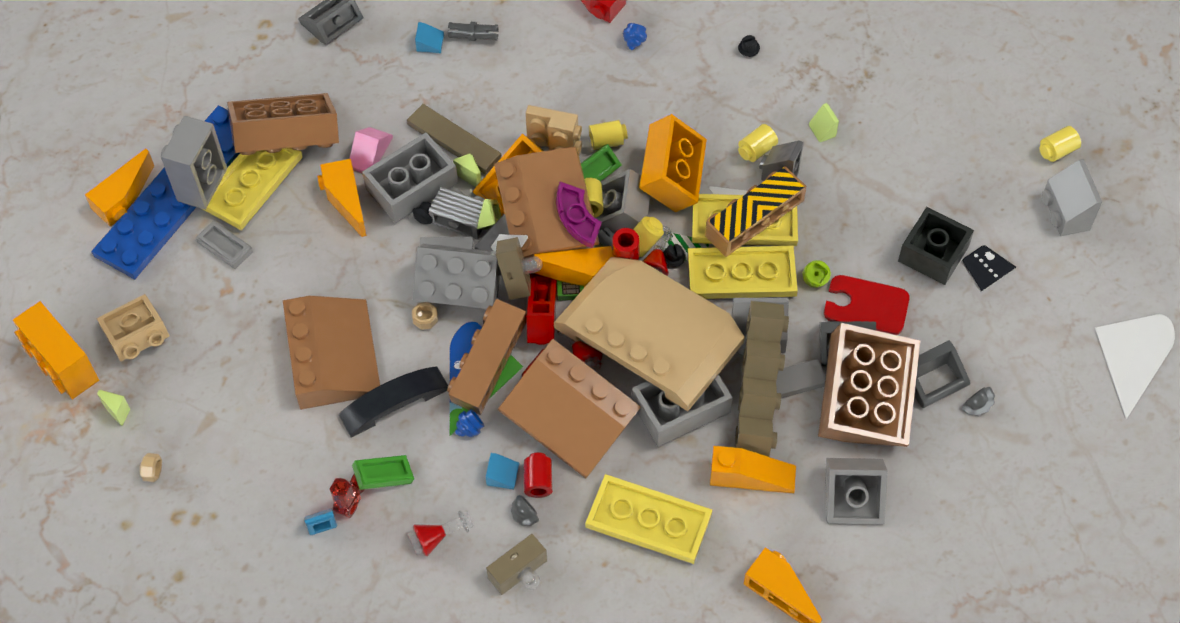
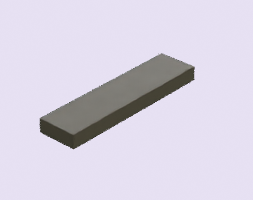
M422 104L407 119L408 126L421 134L426 132L435 143L455 156L473 155L480 172L485 175L501 159L499 151L425 104Z

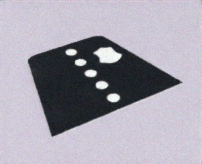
M985 245L979 247L962 260L981 291L1017 268Z

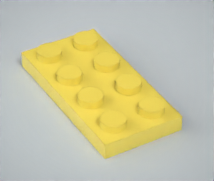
M282 148L280 152L275 153L260 150L252 155L239 154L227 168L206 210H203L242 231L303 158L302 152L292 148Z
M699 194L698 203L693 205L692 243L712 244L705 237L708 218L714 213H720L732 200L739 199L744 195ZM797 206L744 245L797 246Z
M794 246L739 247L727 257L717 248H688L689 287L691 291L705 299L797 297L798 288Z
M605 474L586 520L585 528L694 564L713 509Z

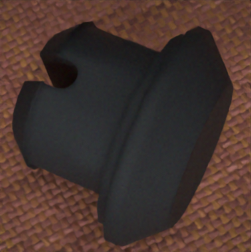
M747 35L742 38L738 45V50L743 56L753 57L759 53L760 45L754 36Z
M422 202L420 207L413 209L414 218L422 224H431L433 222L432 217L429 215L431 203Z
M670 244L663 252L666 264L672 267L682 265L686 259V254L679 244L674 246Z

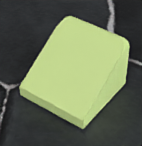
M825 103L810 120L809 127L818 141L823 142L836 137L839 120L830 106Z
M467 154L453 160L458 177L474 187L481 182V172L473 155Z
M484 200L477 229H491L502 217L497 200Z
M98 390L97 395L103 406L123 426L130 411L124 396Z

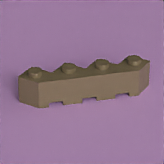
M759 301L750 302L745 333L747 334L746 346L742 362L743 377L738 401V426H736L735 448H743L768 457L771 449H776L777 432H773L772 420L775 409L779 410L781 405V393H777L776 380L778 371H783L785 354H781L780 341L782 332L787 333L789 316H784L783 304Z

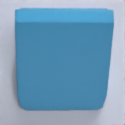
M418 22L415 38L417 52L441 53L444 31Z
M491 453L486 472L487 486L514 490L520 463L499 454Z
M332 508L305 517V523L310 535L337 527Z

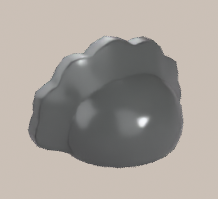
M984 387L976 392L963 405V410L969 415L974 414L976 416L989 412L991 406L995 403V394L992 388Z
M518 495L512 503L511 513L513 514V519L522 526H532L539 521L537 512L522 495Z

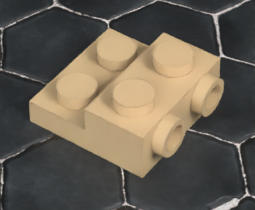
M528 105L525 113L528 138L539 147H549V150L576 147L580 155L582 149V141H580L582 126L578 125L577 114Z
M146 294L96 318L120 362L125 359H134L142 350L150 346H159L164 342V339L170 337L162 319Z

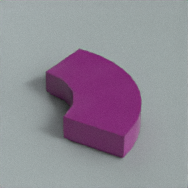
M560 181L556 194L559 218L565 229L576 240L593 249L602 222L594 218L586 209L584 202L585 190Z

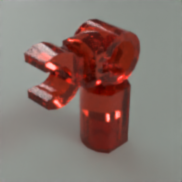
M353 474L350 483L346 479L335 478L329 488L334 501L333 511L348 518H351L355 513L361 500L360 494L365 490L359 489L355 474Z

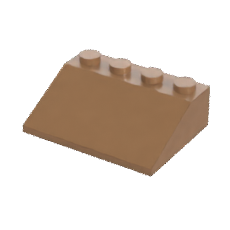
M328 93L227 102L235 153L240 152L241 155H252L260 150L275 153L280 152L282 148L304 150L307 146L314 145L320 148H328L335 143H339L337 113Z
M576 147L517 155L494 164L509 235L528 236V239L521 247L527 268L531 267L534 254L589 248L576 240L565 229L559 218L556 206V194L559 182L561 181L585 190L584 202L586 209L593 216ZM598 235L594 243V246L600 244Z
M304 296L283 300L295 395L300 410L356 400L380 386L366 299Z
M841 323L831 333L818 437L848 443L909 446L920 340Z
M552 339L500 405L498 411L580 475L587 478L641 406Z

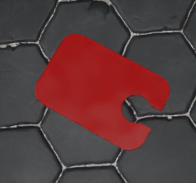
M837 275L832 278L829 292L835 294L845 293L850 297L851 302L846 306H839L835 302L826 300L824 316L828 321H875L876 331L899 335L902 332L910 295L905 289L845 275Z

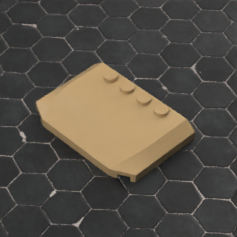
M611 257L554 322L555 329L574 341L580 338L665 392L667 399L686 411L690 410L744 343V335L730 313L640 260Z

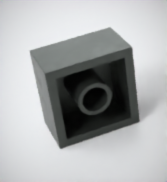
M926 207L902 244L898 262L946 285L969 248L974 230Z

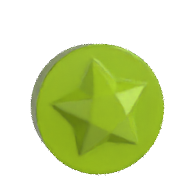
M815 260L804 267L802 275L808 286L818 288L829 281L831 272L825 262Z

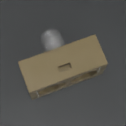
M518 237L497 241L496 258L509 300L530 296L531 279L529 274L542 269V260L537 256L524 258Z
M530 534L486 567L487 577L501 595L519 582L526 589L534 590L540 584V578L535 573V570L547 562V550L533 534Z

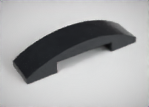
M437 366L416 370L394 378L362 395L339 413V417L352 438L376 426L375 420L421 398H424L426 402L446 392L448 384Z

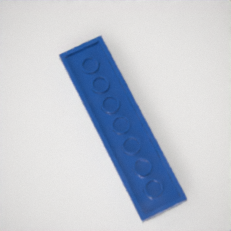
M218 105L205 122L214 125L228 168L240 152L235 153L228 110ZM164 167L128 208L127 213L121 216L91 252L95 258L135 280L196 207L177 201Z

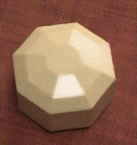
M430 302L418 303L412 309L413 324L421 330L431 329L438 322L437 307Z
M147 453L142 458L140 464V475L143 481L155 482L162 470V459L159 454Z

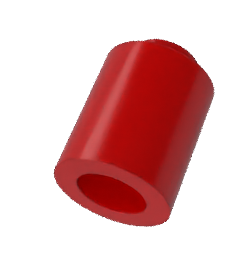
M631 228L617 230L612 240L614 257L638 260L640 256L638 233Z
M535 452L524 459V493L533 498L547 497L553 492L552 460L544 453Z

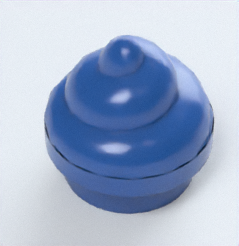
M629 23L627 28L623 30V37L629 49L634 50L635 47L640 46L646 41L647 34L644 26Z
M474 410L463 411L458 416L459 420L456 423L457 429L455 434L462 437L477 436L481 433L480 429L484 427V423Z

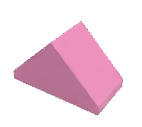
M371 127L356 131L349 158L351 159L353 170L362 173V171L379 162L389 146L393 135Z

